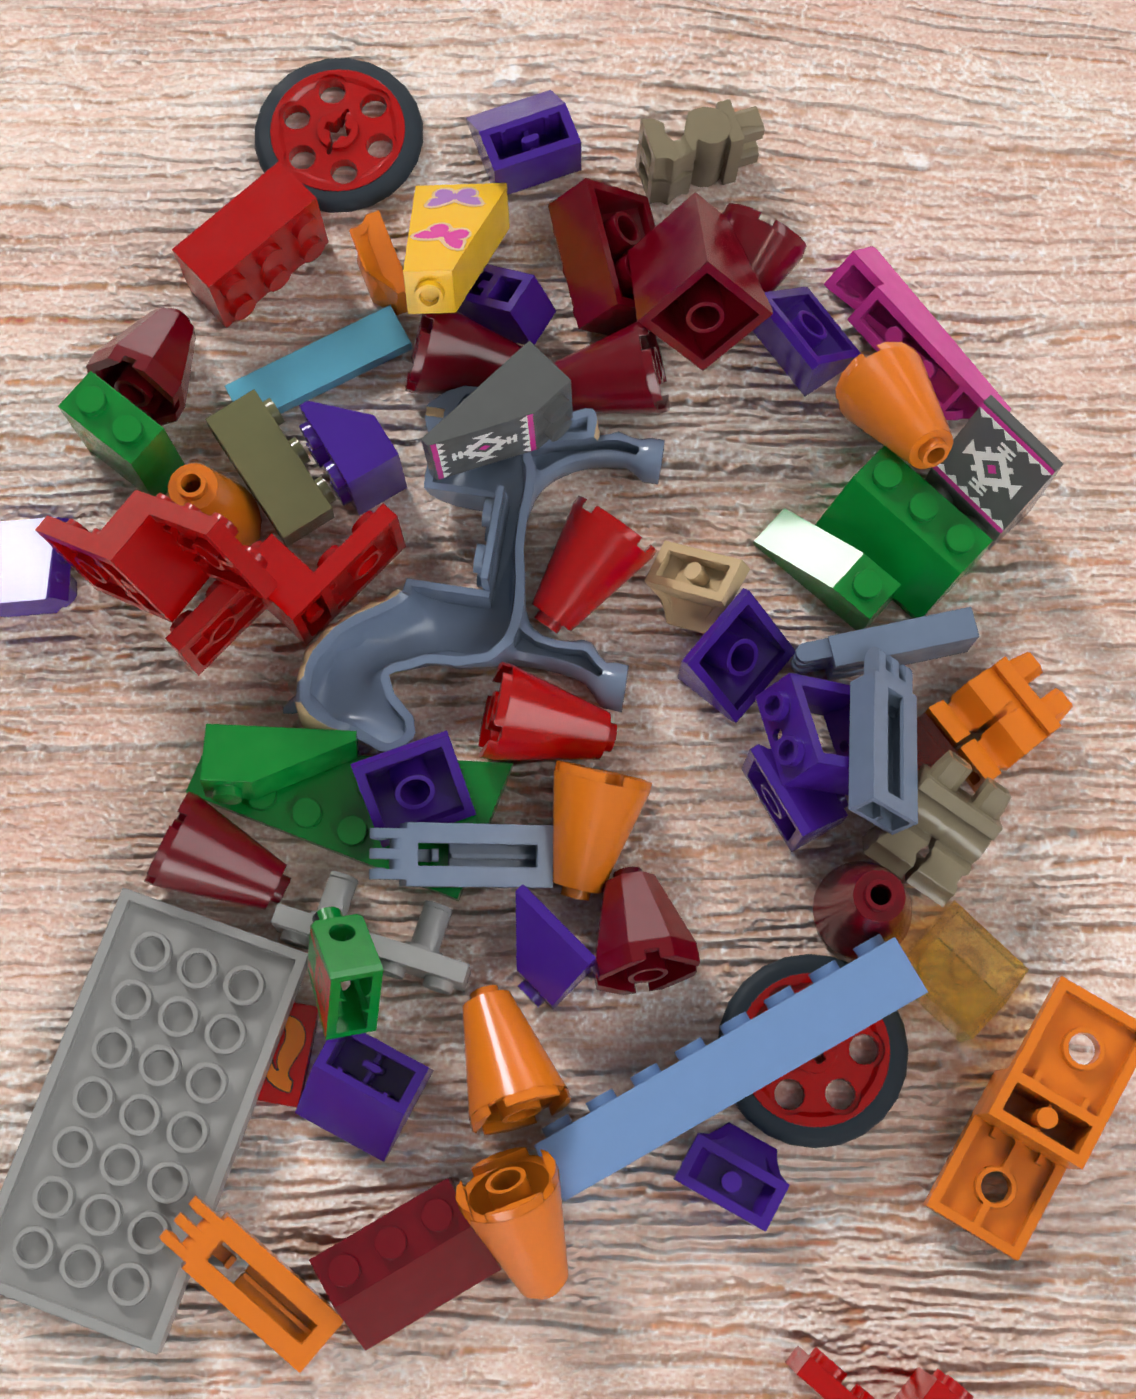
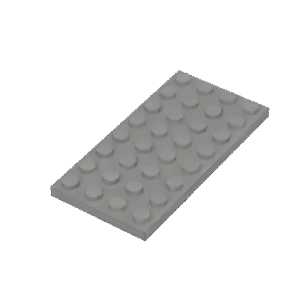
M122 888L0 1191V1295L156 1355L162 1352L190 1275L181 1267L183 1260L159 1239V1236L165 1229L174 1232L183 1242L188 1234L173 1221L180 1212L184 1213L198 1225L203 1218L196 1214L188 1204L195 1195L212 1210H216L306 973L308 953Z

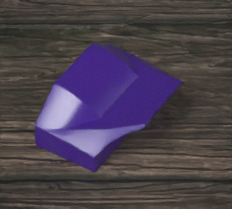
M730 1122L709 1134L697 1133L673 1177L674 1180L765 1232L790 1186L780 1174L777 1149Z

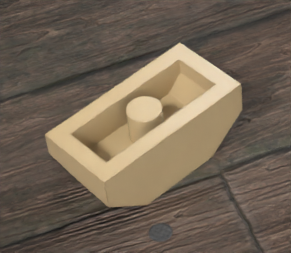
M665 540L644 581L660 598L667 624L705 634L717 620L718 616L732 602L750 568L741 559Z

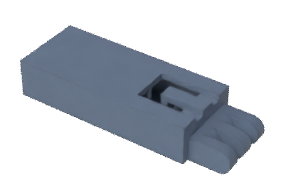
M966 607L802 643L797 647L791 660V668L798 674L825 669L827 680L833 681L864 674V657L866 652L872 647L881 649L885 652L886 656L893 657L899 664L909 665L966 653L980 636L972 607Z
M872 647L866 652L864 657V675L850 682L848 809L893 835L918 824L917 696L913 694L912 670L904 664H899L893 657L886 656L885 652L881 649Z
M405 822L400 824V828H370V839H390L389 848L369 849V859L389 860V869L383 867L369 869V880H399V887L519 888L524 884L527 888L533 889L553 888V825ZM418 843H448V866H418V862H438L439 849H418Z

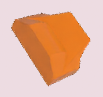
M379 210L366 214L360 225L349 230L358 252L357 264L372 302L382 308L391 305L398 316L408 312L403 269Z

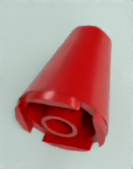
M579 495L572 504L532 602V605L539 609L534 618L557 634L562 627H565L570 632L647 564L657 552L652 545H649L645 551L639 548L637 544L642 537L599 506H596L592 513L582 508L587 499Z
M501 662L498 665L492 682L501 683L499 692L494 691L492 696H487L479 735L478 747L483 748L478 754L479 758L487 760H599L604 751H612L617 736V724L611 723L610 712L512 664Z

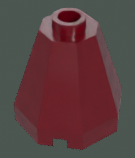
M165 307L155 309L95 351L86 365L87 373L90 371L95 373L159 425L162 426L176 422L186 405L196 341L194 326L191 324L190 319L180 310L174 308L167 309Z
M625 867L615 871L613 878L605 882L595 951L596 962L593 966L596 990L628 995L636 993L635 984L648 982L649 991L665 989L695 976L697 972L696 966L700 964L697 943L655 874L644 872L640 867Z

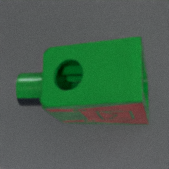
M337 907L322 908L313 915V923L310 925L308 972L325 1040L376 1031L384 969L363 916L358 914L343 916L342 911ZM350 981L349 987L343 991L341 982Z

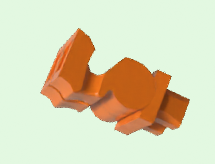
M1030 652L1019 655L1010 661L1006 656L1003 657L992 667L968 681L952 694L948 704L941 700L930 706L918 719L919 723L944 754L956 748L972 732H977L986 724L988 729L981 734L978 741L974 738L955 752L972 767L973 771L965 781L974 792L978 790L987 777L994 780L1002 773L1001 770L1007 771L1062 725L1059 722L1073 707L1065 694L1057 688H1054L1040 699L1029 686L1032 681L1043 673L1041 665Z

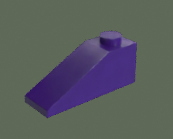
M487 264L457 312L515 343L525 345L530 340L535 345L556 313V309L535 275Z

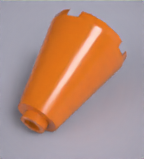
M884 342L876 345L880 351L873 353L867 358L863 353L854 358L842 372L835 389V397L839 401V409L843 416L915 468L927 469L941 464L952 449L953 436L919 354L914 348L903 342Z
M198 463L183 465L172 474L168 483V497L176 504L183 506L188 502L209 516H212L214 512L223 515L237 527L239 533L235 537L243 546H251L259 540L262 518L256 500L245 487Z
M556 760L553 785V882L562 886L561 895L589 901L591 893H602L605 882L608 880L650 794L652 782L612 771Z
M497 985L484 986L471 992L469 995L470 1000L462 1008L468 1111L472 1132L477 1133L481 1126L484 1135L510 1132L537 1123L535 1115L549 1107L551 1116L562 1111L569 1105L571 1100L568 1088L511 992L499 990Z
M515 1147L497 1152L473 1166L471 1170L474 1177L465 1187L462 1180L456 1187V1202L462 1215L520 1293L527 1298L544 1300L556 1295L565 1285L569 1276L560 1174L555 1159L548 1151L540 1149L542 1156L529 1155L527 1147Z

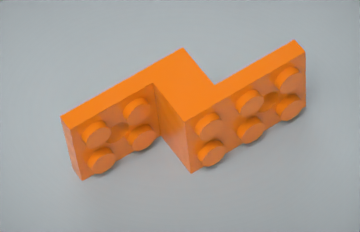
M1057 977L1009 1068L994 1071L926 1197L923 1206L1009 1258L1019 1261L1066 1169L1083 1170L1136 1068V1019L1065 977ZM1076 1034L1087 1036L1094 1045V1056L1088 1064L1077 1063L1069 1053V1042ZM990 1172L1000 1173L1007 1182L1005 1197L995 1203L988 1201L981 1190L982 1180Z

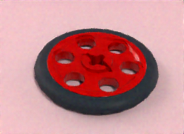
M351 58L324 59L306 64L288 74L272 89L264 101L255 125V151L263 172L265 173L280 161L317 198L320 211L328 213L353 212L371 207L392 195L408 179L418 162L423 145V121L418 105L406 86L388 71L369 62ZM338 87L345 92V95L337 103H327L321 99L322 93L328 88ZM371 101L382 102L387 107L381 116L375 118L364 115L362 109ZM293 113H305L310 117L307 125L300 129H292L285 124L287 118ZM345 124L347 136H340L333 143L330 132L337 133ZM376 141H386L393 147L387 156L381 158L370 155L368 148ZM301 152H308L316 157L312 166L306 169L295 168L291 165V161L296 154ZM343 166L352 167L357 171L355 179L346 184L338 183L332 178L334 172Z
M804 954L784 957L765 965L741 984L728 1002L720 1025L745 1011L751 1020L768 1010L764 1000L788 986H791L796 994L813 984L808 976L810 973L833 960H836L840 968L847 965L848 962L831 956ZM898 1010L821 1054L823 1061L820 1064L811 1059L736 1102L735 1105L749 1122L766 1135L789 1145L809 1148L837 1146L866 1134L887 1115L898 1099L906 1077L908 1044L904 1023ZM719 1028L718 1039H719L720 1037L724 1036L723 1033H722V1031L720 1030V1028ZM859 1035L868 1036L876 1044V1057L867 1065L857 1063L850 1055V1043L853 1038ZM790 1079L795 1081L803 1091L802 1102L793 1110L782 1108L775 1100L774 1092L776 1086L783 1080ZM836 1079L847 1082L853 1090L851 1104L842 1110L831 1107L825 1097L828 1084Z

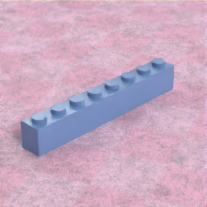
M881 934L874 936L855 947L853 950L858 958L842 968L839 967L836 960L829 962L808 975L813 982L809 987L796 994L791 986L784 988L764 1000L768 1008L764 1013L751 1020L746 1011L719 1026L724 1035L708 1045H705L701 1037L674 1052L679 1062L661 1071L658 1064L655 1063L630 1077L635 1087L617 1097L612 1088L587 1102L589 1114L575 1122H572L569 1114H566L542 1128L546 1138L535 1144L534 1147L539 1156H542L540 1151L542 1149L548 1151L555 1159L560 1174L563 1201L570 1199L928 993L896 937L885 942Z

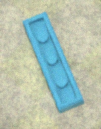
M389 305L225 385V388L232 402L255 389L262 402L270 398L282 414L412 350V344L394 310Z

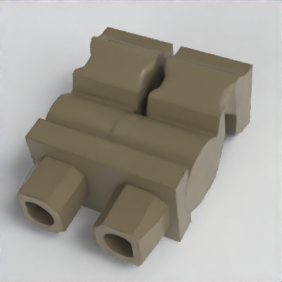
M727 99L717 102L716 108L701 107L688 112L683 136L675 141L667 136L664 123L653 118H641L635 165L649 204L661 202L669 205L677 196L681 194L687 195L690 184L698 187H709L719 179H721L722 185L733 183L736 181L739 167L757 163L759 152L756 140L763 139L765 131L758 108L754 106L735 112L731 100Z
M951 750L947 751L932 767L924 763L918 770V824L893 835L875 825L862 837L863 852L900 878L905 874V880L908 884L942 907L955 895L957 883L961 877L970 873L972 864L985 852L991 840L994 841L1002 831L1003 827L999 818L1004 813L1011 799L1009 791L989 777L986 778L973 796L961 789L960 786L973 770L966 760ZM929 844V852L924 858L918 852Z

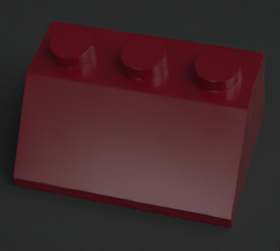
M585 178L551 202L548 208L578 329L609 336L637 322L628 251L655 228V223L647 196Z
M452 1177L441 1181L309 1259L334 1309L365 1351L502 1269L460 1212L456 1202L457 1185Z

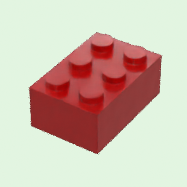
M278 161L176 245L172 251L190 291L227 328L236 320L240 321L248 317L254 310L256 303L270 291L275 292L281 289L288 282L291 274L301 265L317 259L329 241L317 198Z

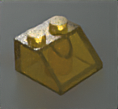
M955 900L905 951L906 956L928 993L917 998L916 1001L959 1042L972 1040L1007 1003L1029 971L1022 962Z

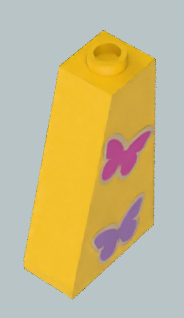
M507 183L415 186L403 269L408 314L457 312L510 228Z

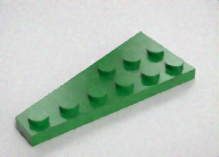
M358 755L357 759L258 799H242V802L238 804H222L212 800V797L205 796L200 782L201 756L186 793L188 791L195 793L211 805L369 867L389 869V860L369 859V849L382 848L379 840L370 839V828H374V825L351 768L352 763L372 756ZM458 760L476 815L454 823L490 824L512 772L513 763ZM418 843V849H439L438 862H418V866H448V843ZM423 887L458 902L464 888Z

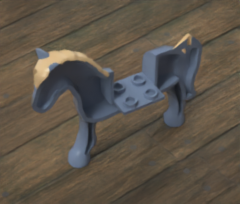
M462 386L446 391L430 401L426 406L425 414L428 432L478 387ZM585 408L573 412L572 424L561 438L554 442L549 439L537 450L440 480H436L430 474L427 464L424 488L431 496L457 507L483 511L482 527H486L485 542L487 543L486 545L477 544L473 563V573H477V587H482L483 590L407 578L402 591L396 589L386 599L371 601L362 608L344 616L337 623L327 625L319 638L308 645L304 651L303 663L297 674L296 695L283 707V714L298 713L301 724L307 729L357 731L358 740L383 753L410 743L416 733L414 717L395 695L390 675L427 666H447L459 670L498 667L501 662L514 666L546 670L571 677L586 685L600 707L622 712L629 665L617 662L606 663L592 642L585 640H556L540 634L530 624L525 597L524 543L526 525L534 503L541 492L551 483L574 472L593 468L627 469L643 483L658 485L665 440L655 438L638 439L619 431L600 435L596 412L593 409Z

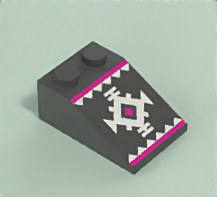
M529 340L421 439L430 474L436 480H440L537 450L549 439L552 442L557 441L567 432L572 424L571 379Z
M990 395L954 438L952 449L947 458L941 464L931 467L925 481L993 540L988 547V550H990L1029 514L1061 469L1063 463L1001 403Z

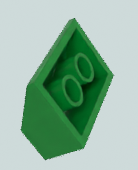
M885 446L852 477L815 524V526L864 553L897 580L901 585L893 601L912 618L926 616L982 558L993 541L901 458Z

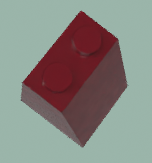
M696 192L628 251L637 322L702 371L773 314L772 307L728 218Z

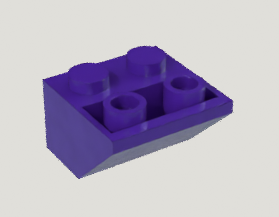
M551 90L466 117L469 130L490 183H507L508 195L581 171V140L566 103Z
M306 401L299 405L305 423L299 425V428L307 441L306 446L319 468L324 467L331 479L329 483L343 506L351 502L360 516L407 488L399 454L374 415L312 401Z
M366 1033L329 1039L325 1042L312 1066L295 1114L385 1162L434 1070Z

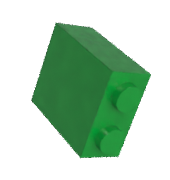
M92 371L58 405L88 450L141 492L155 497L158 493L166 495L170 477L179 467L185 464L161 425Z

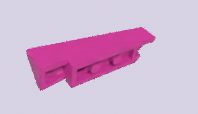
M870 246L852 251L824 283L828 290L855 310L847 320L877 352L880 350L876 345L884 342H903L914 348L924 363L946 420L970 419L990 395L1011 412L1008 404L875 247Z

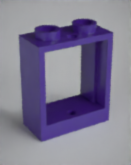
M788 673L755 696L782 786L849 796L850 685ZM811 713L824 716L836 755L823 752ZM781 730L782 737L778 739V733Z

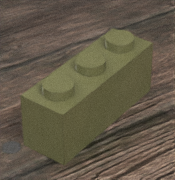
M255 389L205 419L211 433L286 547L335 518L333 508L330 505L336 501L333 492L322 476L315 480L305 467V464L311 461L308 454L296 437L289 441L279 427L285 421L270 398L262 402Z

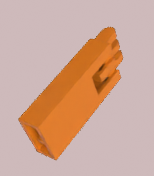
M195 1195L188 1204L203 1219L196 1225L184 1213L180 1212L173 1221L188 1236L182 1242L174 1232L165 1229L159 1236V1239L183 1260L181 1267L187 1274L294 1369L301 1373L344 1321L329 1302L228 1212L220 1217ZM223 1242L249 1264L233 1283L208 1261L213 1255L227 1269L235 1263L237 1257L222 1245Z

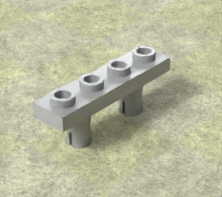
M331 871L317 911L325 907H337L342 911L343 916H346L359 881L348 874ZM425 901L411 942L402 943L369 932L384 969L383 975L403 980L405 973L423 978L422 985L438 993L451 995L453 988L465 992L471 974L470 965L443 956L439 952L452 909L433 901ZM278 903L271 923L277 932L282 933L281 941L298 948L308 949L310 925L313 923L312 917L317 911L308 913Z

